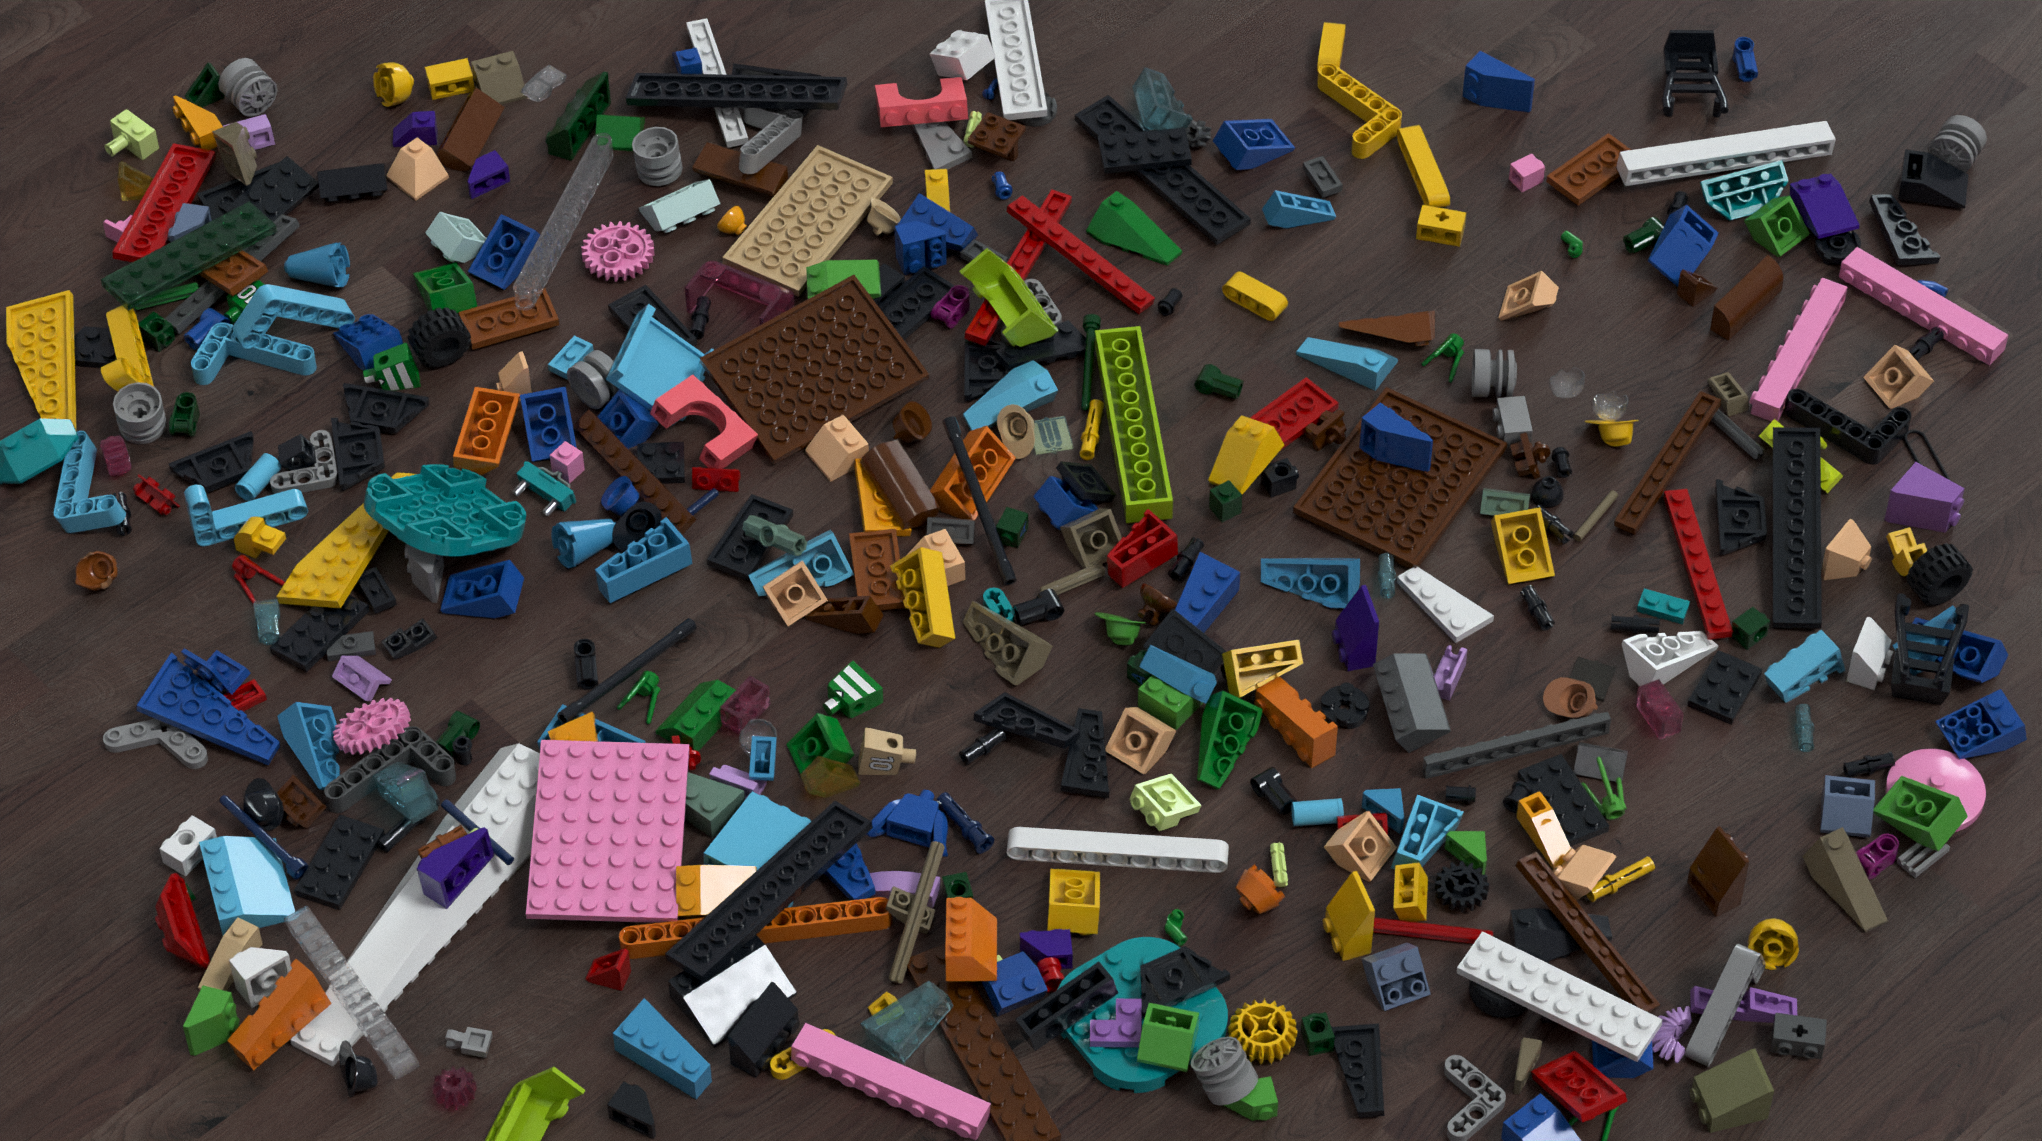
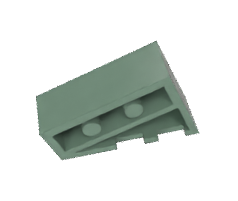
M688 772L685 819L713 838L724 828L745 801L744 790Z

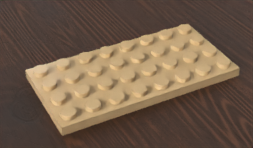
M817 145L722 257L723 264L799 297L807 288L806 267L831 259L869 213L872 207L871 199H880L893 184V177Z

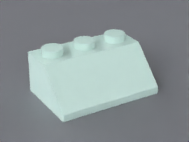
M709 179L694 182L639 207V211L655 231L663 230L664 233H667L677 228L675 224L682 221L683 224H687L696 220L695 215L702 213L704 216L715 211L714 207L719 205L720 202Z

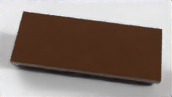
M475 88L466 98L436 152L439 161L453 170L467 171L471 169L505 107L478 88Z
M709 142L706 143L692 166L695 173L773 197L788 180L787 166L771 161L757 173H743L739 170L740 152Z
M1767 255L1714 305L1711 331L1729 341L1782 290L1783 272L1772 257Z
M898 440L879 444L862 457L861 465L902 530L927 525L928 517H937L940 510L939 504Z

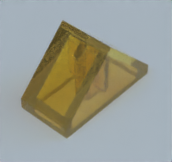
M120 161L118 163V184L122 201L142 200L154 178Z

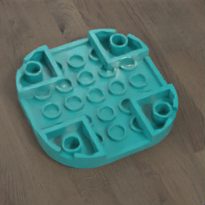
M442 464L422 465L420 474L392 479L386 473L379 474L368 482L364 498V508L369 516L381 524L383 528L397 536L399 540L421 551L442 556L476 555L480 552L494 551L498 548L513 545L522 538L526 521V511L523 506L517 501L506 503L485 488L486 478L464 468L461 471Z
M1138 937L1123 941L1070 972L1058 987V989L1098 961L1114 979L1118 994L1062 1032L1061 1036L1063 1039L1067 1037L1093 1068V1075L1103 1084L1119 1091L1120 1088L1132 1089L1134 1093L1153 1091L1165 1086V1080L1179 1072V1070L1137 1062L1139 1047H1090V1020H1116V998L1141 999L1140 966L1180 948L1170 941L1156 937ZM1216 987L1171 1006L1199 1013V1029L1191 1060L1201 1047L1213 1040L1225 1037L1228 1025V1009L1224 997ZM1142 1016V1022H1141V1033H1142L1143 1022H1144V1019H1145V1018H1143V1016Z

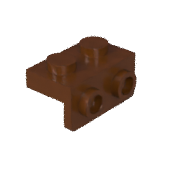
M294 775L276 793L283 803L284 811L287 813L285 818L296 827L300 824L308 829L327 807Z

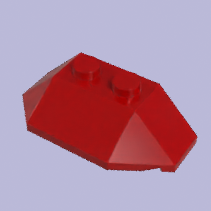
M173 873L170 875L155 906L158 914L155 916V920L165 936L162 939L163 945L168 953L171 952L176 957L207 970L211 960L185 881L177 873Z

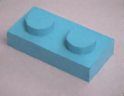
M574 335L548 364V370L568 379V369L576 362L582 361L584 356L593 351V344Z

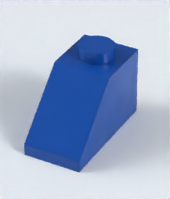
M697 48L672 52L678 74H703L702 61Z

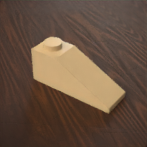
M237 917L223 935L198 986L199 990H201L203 985L224 991L228 990L234 982L229 960L237 953L243 952L250 947L260 948L262 946L259 927Z

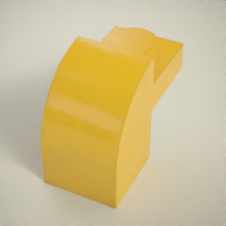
M257 516L250 517L234 537L236 551L253 558H257L262 551L274 555L286 540L285 532L265 525L264 518Z
M1910 527L1888 533L1886 536L1894 556L1892 563L1897 572L1902 576H1907L1913 563L1922 554L1927 552L1925 543L1917 545Z

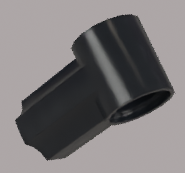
M1053 589L1043 590L1035 599L1013 605L1016 620L1020 625L1042 618L1049 621L1056 620L1065 611L1056 591Z
M580 639L574 644L577 686L584 690H590L598 686L596 649L592 640Z
M1270 767L1250 779V784L1255 794L1260 798L1265 797L1279 814L1286 815L1291 812L1292 802H1297V799L1283 785L1282 778L1274 767Z

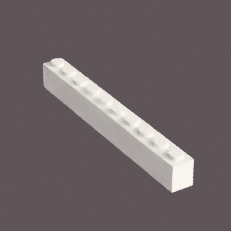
M1827 121L1622 151L1619 153L1616 168L1624 185L1629 186L1761 166L1779 160L1787 162L1832 155L1836 139Z

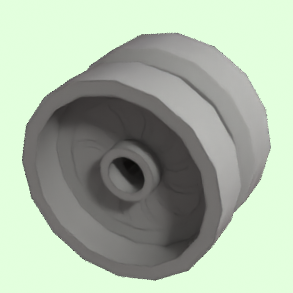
M599 350L591 351L584 356L582 361L576 362L567 371L568 381L575 394L583 403L595 410L608 403L609 399L613 398L619 388L606 380L614 361Z

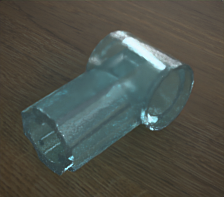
M278 598L254 601L259 642L273 645L280 638Z

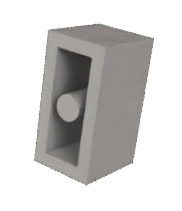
M1525 396L1497 398L1496 408H1493V420L1498 422L1496 427L1497 438L1507 442V448H1511L1510 445L1521 441L1520 434L1526 432L1531 443L1533 430Z

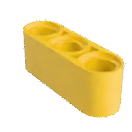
M1324 22L1317 72L1319 66L1324 63H1332L1340 68L1346 24Z
M1236 272L1222 286V292L1229 300L1268 321H1274L1288 307V300L1282 293L1243 272Z

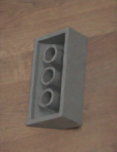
M1394 653L1373 664L1395 739L1408 753L1451 732L1426 654Z

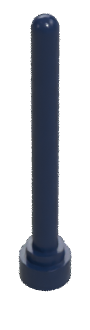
M223 795L220 797V803L286 864L287 873L293 879L297 880L303 876L309 865L302 858L292 857L228 796Z

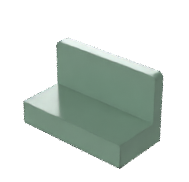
M1483 488L1480 514L1500 515L1528 510L1530 494Z

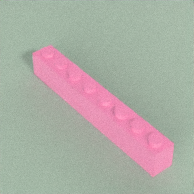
M1856 247L1842 261L1839 278L1872 296L1884 305L1896 310L1901 315L1913 320L1920 326L1930 331L1934 327L1939 328L1940 330L1935 333L1936 335L1942 331L1944 334L1943 339L1966 351L1978 360L1990 366L2005 350L2008 334L1862 249Z
M1825 278L1820 280L1818 286H1813L1810 300H1805L1801 309L1802 314L1796 316L1793 330H1788L1784 339V346H1779L1776 360H1771L1767 369V376H1762L1758 385V392L1754 391L1749 403L1752 404V415L1771 422L1774 419L1776 421L1779 420L1785 409L1789 391L1797 388L1843 306L1847 286Z
M805 1023L791 1046V1060L795 1061L799 1066L809 1067L824 1077H832L847 1087H855L870 1097H877L887 1101L893 1107L903 1108L916 1117H923L932 1121L938 1127H946L953 1130L961 1137L977 1140L990 1117L991 1103Z

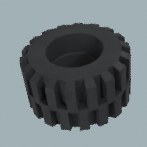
M436 308L434 311H427L426 314L419 316V319L413 322V327L408 331L409 344L420 362L428 368L446 367L450 363H455L458 358L464 356L463 353L467 352L469 349L468 345L471 344V335L459 314L449 308Z
M1945 543L1935 546L1922 554L1909 569L1906 579L1909 586L1925 605L1937 606L1949 601L1964 589L1972 577L1973 568L1953 544Z

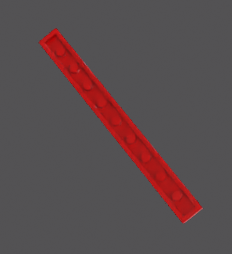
M1051 189L1040 209L1059 223L1072 202V196ZM1027 229L1007 264L1025 281L1047 243ZM987 299L984 300L965 331L964 339L986 346L1001 321V318Z

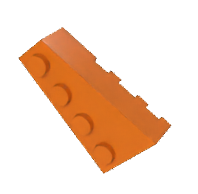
M1279 676L1256 689L1255 706L1263 709L1262 713L1268 718L1270 725L1274 729H1278L1283 735L1285 742L1288 745H1292L1303 762L1306 761L1313 768L1335 756L1338 726L1334 722L1328 724L1325 721L1326 716L1321 711L1315 713L1311 703L1306 698L1300 700L1298 692Z
M297 959L290 965L292 969L285 978L281 976L275 983L277 987L268 998L264 996L261 999L255 1014L248 1015L227 1040L235 1054L252 1070L260 1066L332 1004L313 972Z

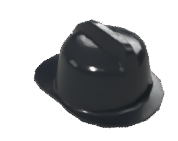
M639 502L628 508L613 528L612 538L616 547L625 552L628 549L627 545L633 541L638 542L645 537L646 531L660 526V521L662 520L660 510L650 502Z
M256 778L249 783L245 791L243 811L263 830L270 831L277 828L284 814L281 799L265 779Z
M347 1040L342 1041L339 1050L340 1069L347 1086L348 1096L352 1098L355 1092L366 1091L377 1086V1072L370 1058L354 1054L350 1043Z

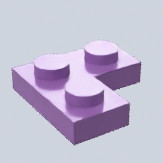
M1116 998V1020H1090V1047H1139L1142 999Z

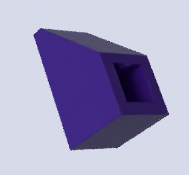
M1070 929L1032 930L1020 933V951L1024 952L1036 963L1045 958L1055 957L1060 960L1062 969L1073 968Z

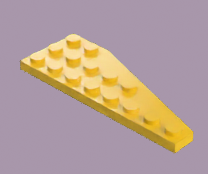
M70 290L6 307L7 345L14 356L15 363L18 365L20 374L36 405L38 413L43 419H70L76 429L73 294Z
M396 473L391 478L397 479L416 474ZM363 503L295 566L276 596L279 604L341 608L389 530L383 528L381 524L369 516L365 511Z

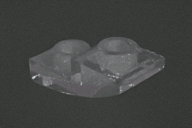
M548 65L526 83L521 93L528 96L532 101L540 102L551 96L552 89L564 83L567 75Z

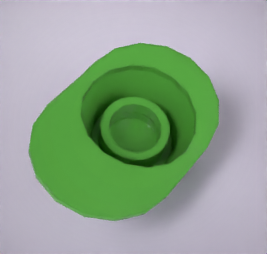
M1094 613V615L1105 619L1107 635L1118 645H1132L1139 635L1141 624H1146V622H1136L1113 614Z

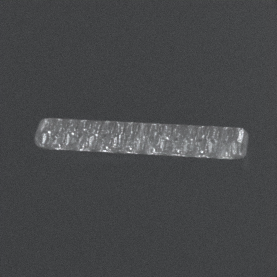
M306 905L285 917L284 921L293 937L394 1078L398 1080L419 1068V1062L412 1050L309 907Z

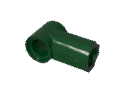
M1657 217L1649 218L1641 228L1623 237V242L1629 253H1636L1652 244H1656L1664 228V225Z
M1206 364L1199 373L1194 386L1202 394L1209 395L1212 392H1216L1233 399H1238L1244 381L1222 374L1218 367Z
M456 711L449 720L448 728L436 743L453 757L456 753L453 749L455 739L459 736H466L470 740L475 738L480 729V721L461 711Z

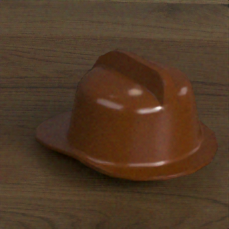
M914 401L908 402L892 422L896 433L893 439L900 438L905 443L923 440L932 429V421L928 412L922 405Z

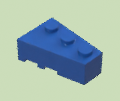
M920 193L898 223L900 225L919 221L944 230L946 233V248L959 252L978 236L973 226Z

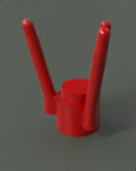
M240 555L233 561L232 569L236 572L234 578L239 581L253 605H256L257 601L244 578L250 579L258 572L279 585L283 586L285 584L283 580L259 567L245 555Z

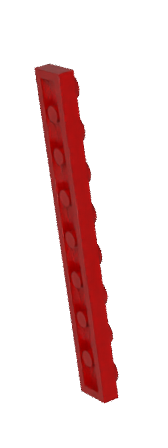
M1023 195L1007 206V213L1137 314L1142 313L1154 303L1155 297Z
M1688 490L1664 491L1663 498L1708 640L1732 637L1733 630Z

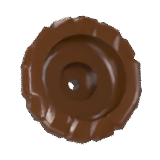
M1143 583L1140 588V594L1145 605L1143 609H1139L1137 615L1142 619L1145 612L1150 610L1153 612L1150 624L1155 626L1159 622L1157 618L1160 614H1168L1172 609L1175 610L1178 603L1157 589Z

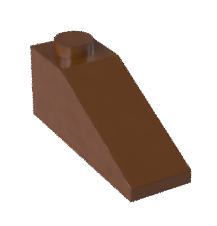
M871 596L827 598L828 601L804 617L812 622L861 634L875 633L884 615Z

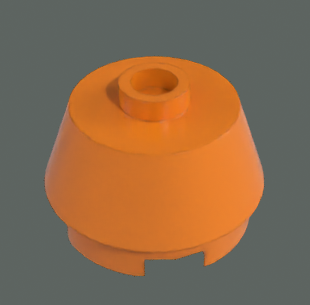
M1255 864L1248 870H1244L1235 887L1241 896L1239 901L1248 910L1252 908L1258 914L1278 907L1279 902L1285 898L1283 892L1275 890L1276 886L1273 880L1262 869L1258 871Z

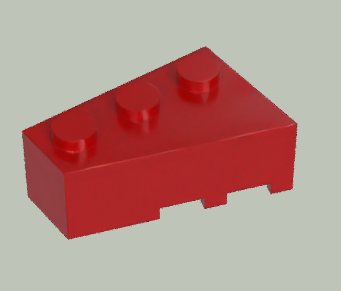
M1147 509L1140 522L1135 523L1132 526V531L1126 538L1123 537L1107 555L1108 575L1124 588L1178 555L1177 534Z

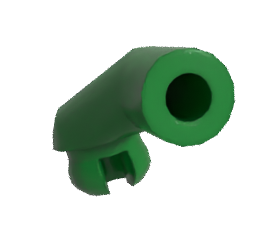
M1568 230L1564 231L1561 235V240L1569 245V255L1573 258L1579 257L1583 253V241Z
M1174 909L1168 915L1164 928L1178 946H1182L1188 940L1186 935L1180 930L1184 913L1179 909Z

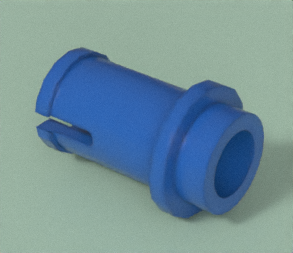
M1003 172L994 173L995 176L992 175L991 179L996 188V196L1003 200L1010 198L1013 189L1008 184L1005 174Z

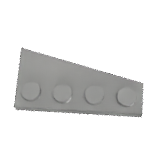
M945 121L912 125L919 137L921 146L926 152V157L932 165V169L948 170L972 158V151Z

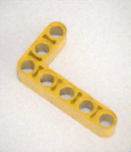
M1324 63L1319 66L1318 88L1367 122L1353 133L1351 152L1354 157L1365 159L1397 136V129L1401 128L1402 113L1398 108L1336 65Z
M125 303L106 313L117 360L101 367L104 380L117 392L124 386L136 382L148 383L154 386L136 313L129 303Z

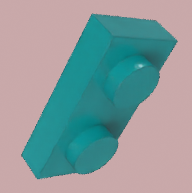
M1644 588L1637 606V612L1683 625L1690 601Z

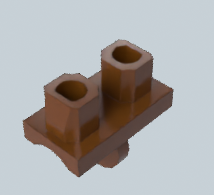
M1338 409L1335 413L1326 410L1319 418L1321 425L1317 426L1314 423H1310L1305 428L1306 437L1313 441V449L1319 452L1328 443L1342 444L1345 441L1346 436L1344 432L1347 429L1343 422L1344 411Z
M1527 433L1520 434L1521 441L1510 445L1515 460L1526 456V459L1515 462L1517 472L1520 477L1532 473L1534 479L1540 478L1541 475L1537 461L1540 463L1546 462V458L1551 454L1550 447L1542 444L1540 441L1536 442L1533 447L1532 443L1529 442Z

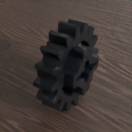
M1460 861L1459 866L1451 862L1450 869L1443 866L1442 872L1437 873L1434 890L1437 891L1436 898H1442L1443 906L1449 903L1451 905L1450 910L1452 911L1455 907H1459L1460 912H1463L1465 907L1473 911L1474 904L1481 907L1482 900H1487L1489 892L1488 876L1481 875L1482 868L1474 870L1473 863H1470L1467 867L1464 866L1463 861Z

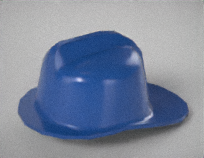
M621 476L613 481L605 490L601 503L606 510L623 516L628 508L637 503L640 495L627 476Z

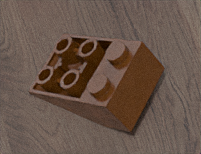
M1719 826L1690 866L1687 883L1715 917L1741 905L1749 866L1748 856L1745 852L1739 850L1734 844L1733 838Z

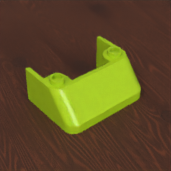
M988 248L960 270V273L973 283L974 287L972 290L980 299L982 297L987 299L1007 327L1002 333L1012 346H1026L1050 338L1058 332L1057 327L1020 275Z
M551 1067L518 1082L509 1092L485 1141H541L550 1121L562 1118L568 1111L569 1106L567 1104L569 1100L583 1095L585 1089L555 1067Z

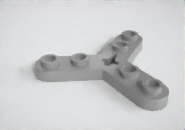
M157 719L109 729L103 736L105 748L113 753L160 743L190 769H199L205 766L208 761L207 750L193 736L182 729ZM162 727H166L167 731L162 732Z

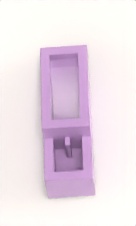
M906 871L870 873L876 894L869 898L885 897L888 899L893 886L915 895L921 873ZM936 876L927 903V906L933 908L940 891V877Z

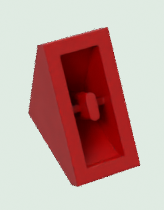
M624 948L594 959L585 980L622 991L631 973L629 951Z

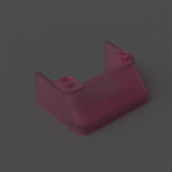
M716 261L705 262L685 286L686 309L688 313L695 309L697 298L705 296L712 285L715 284L767 305L768 307L759 317L760 325L791 309L795 304L794 293L790 289Z

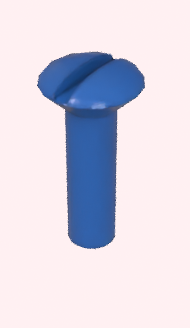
M997 78L993 79L988 89L983 90L984 98L988 100L994 98L993 92L998 85Z

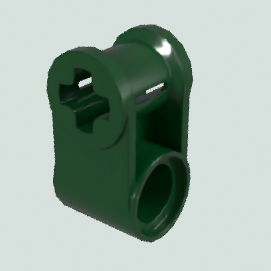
M184 392L177 396L173 413L169 420L170 435L185 433L189 434V436H195L200 411L196 396L193 393Z

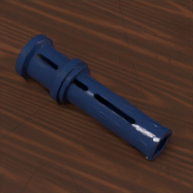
M944 792L937 798L939 807L962 830L963 838L969 840L974 845L977 853L982 854L992 847L994 837L982 829L980 822L972 820L949 793Z

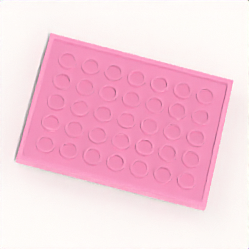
M541 740L526 919L653 923L678 921L676 866H682L689 744Z

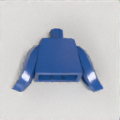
M922 790L919 796L908 793L902 799L891 801L871 820L873 828L866 834L867 836L876 837L887 832V836L925 847H930L932 841H937L945 847L942 857L948 856L946 848L948 821L945 814L939 810V803L933 800L934 794L929 790Z

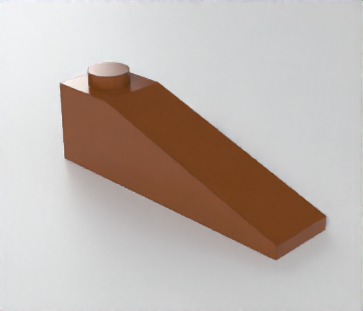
M1435 310L1406 313L1400 316L1389 315L1374 319L1364 318L1339 322V327L1408 343L1415 342V346L1429 345V340L1435 339Z

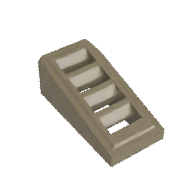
M1729 372L1708 378L1711 389L1715 396L1721 399V406L1728 416L1739 414L1749 409L1747 394Z
M1525 1037L1521 1040L1513 1089L1514 1094H1520L1541 1053V1040Z

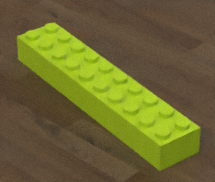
M1141 327L1095 330V352L1126 523L1140 522L1147 509L1160 520L1172 519L1173 498Z

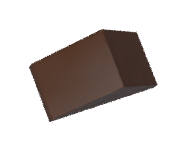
M1684 269L1680 272L1677 295L1692 307L1718 289V287L1700 274Z

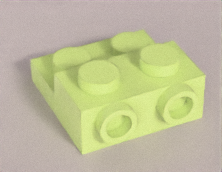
M1172 774L1136 784L1130 796L1131 806L1135 810H1140L1145 815L1148 825L1155 826L1159 831L1177 826L1180 818L1198 813L1201 808V804Z

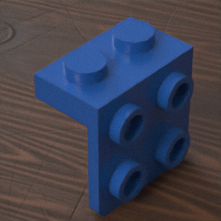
M185 648L181 651L186 658L184 662L193 670H197L195 675L201 680L210 681V684L219 692L225 690L232 695L251 674L246 667L217 650L207 661Z

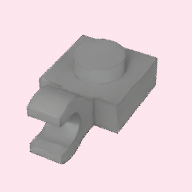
M467 1027L465 1033L448 1030L445 1040H447L446 1047L450 1049L461 1047L462 1054L486 1058L492 1040V1031Z

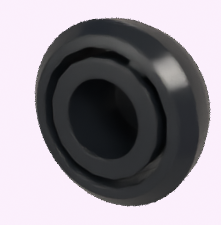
M1545 476L1534 484L1531 497L1538 505L1554 507L1562 502L1564 491L1561 484L1554 477Z

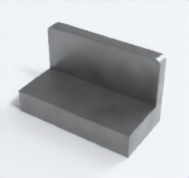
M1579 742L1574 774L1602 779L1596 760L1597 757H1601L1608 780L1617 782L1616 779L1620 777L1622 782L1628 751Z

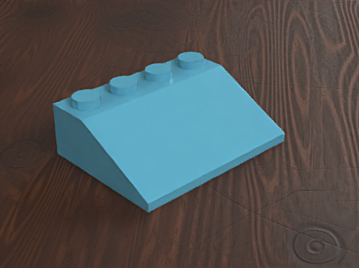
M221 836L199 842L222 935L227 932L237 917L259 928L297 919L282 860L257 837Z

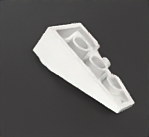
M1702 631L1678 632L1677 636H1666L1665 633H1658L1656 637L1638 634L1622 642L1629 676L1646 692L1664 685L1718 648V645L1713 640H1708L1707 635Z

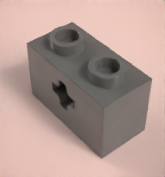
M1775 1013L1770 1052L1780 1055L1802 1056L1807 1059H1822L1827 1020Z

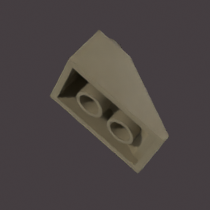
M234 122L212 131L226 172L246 186L251 184L257 168L255 162L257 155L254 148L249 145L248 139H250L247 128Z

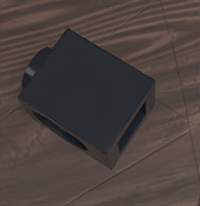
M302 434L278 445V461L281 467L286 468L288 471L307 468L316 463L315 447Z
M1288 458L1268 464L1261 473V482L1271 498L1296 489L1299 473L1296 466H1292Z

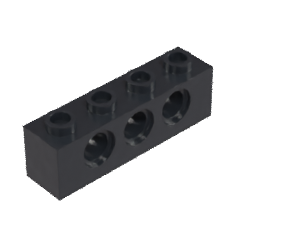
M1098 961L1017 1017L1015 1020L1021 1035L1034 1051L1038 1050L1116 996L1118 991L1114 979Z

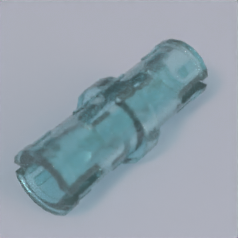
M1384 553L1378 559L1379 571L1377 578L1380 582L1381 597L1384 596V598H1392L1395 595L1394 580H1396V572L1393 566L1394 558L1389 553Z
M1799 704L1795 707L1797 720L1795 732L1798 734V748L1802 752H1810L1814 749L1813 732L1815 730L1814 723L1811 722V707L1808 704Z

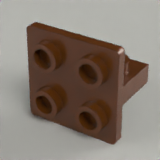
M988 112L969 136L968 144L1014 162L1018 157V140L1026 131V127Z

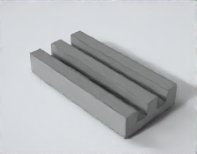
M1916 843L1898 857L1897 864L1916 878L1948 853L1950 846L1945 844L1939 852L1936 851L1913 869L1912 867L1916 863L1923 860L1933 851V849L1928 847L1922 850L1925 846Z

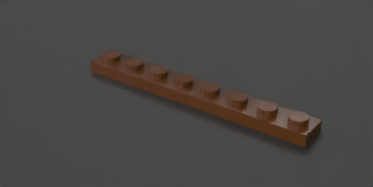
M1702 391L1699 392L1614 520L1615 527L1636 535L1721 406V399Z
M588 409L573 425L621 476H627L631 480L639 495L646 502L657 506L661 512L662 519L667 517L681 535L697 520L591 410Z
M1535 852L1519 859L1515 865L1621 998L1648 1013L1656 1011L1660 1006L1659 1002L1540 855Z

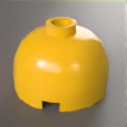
M395 62L377 65L376 68L379 69L373 75V83L377 97H382L385 102H381L382 105L390 107L405 102L411 95L414 85L412 75L403 65Z
M1776 918L1765 919L1759 922L1749 934L1748 948L1762 954L1766 963L1765 969L1776 970L1775 966L1782 965L1787 967L1796 960L1799 953L1798 937L1792 926L1785 921Z

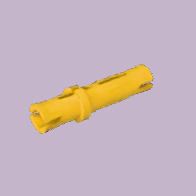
M1098 399L1091 400L1085 431L1081 435L1082 446L1079 454L1084 460L1094 458L1095 446L1099 443L1100 436L1098 432L1104 403Z
M1647 856L1613 875L1607 874L1603 876L1602 880L1597 882L1594 888L1586 894L1587 898L1594 902L1607 894L1616 893L1618 888L1654 871V862ZM1637 870V872H1635V873H1633V874H1631V875H1629V876H1627V877H1624L1625 875H1627V874H1629V873H1631V872ZM1613 881H1616L1615 883L1611 884L1610 886H1608V887H1606V888H1603L1604 886H1606V885L1612 883Z

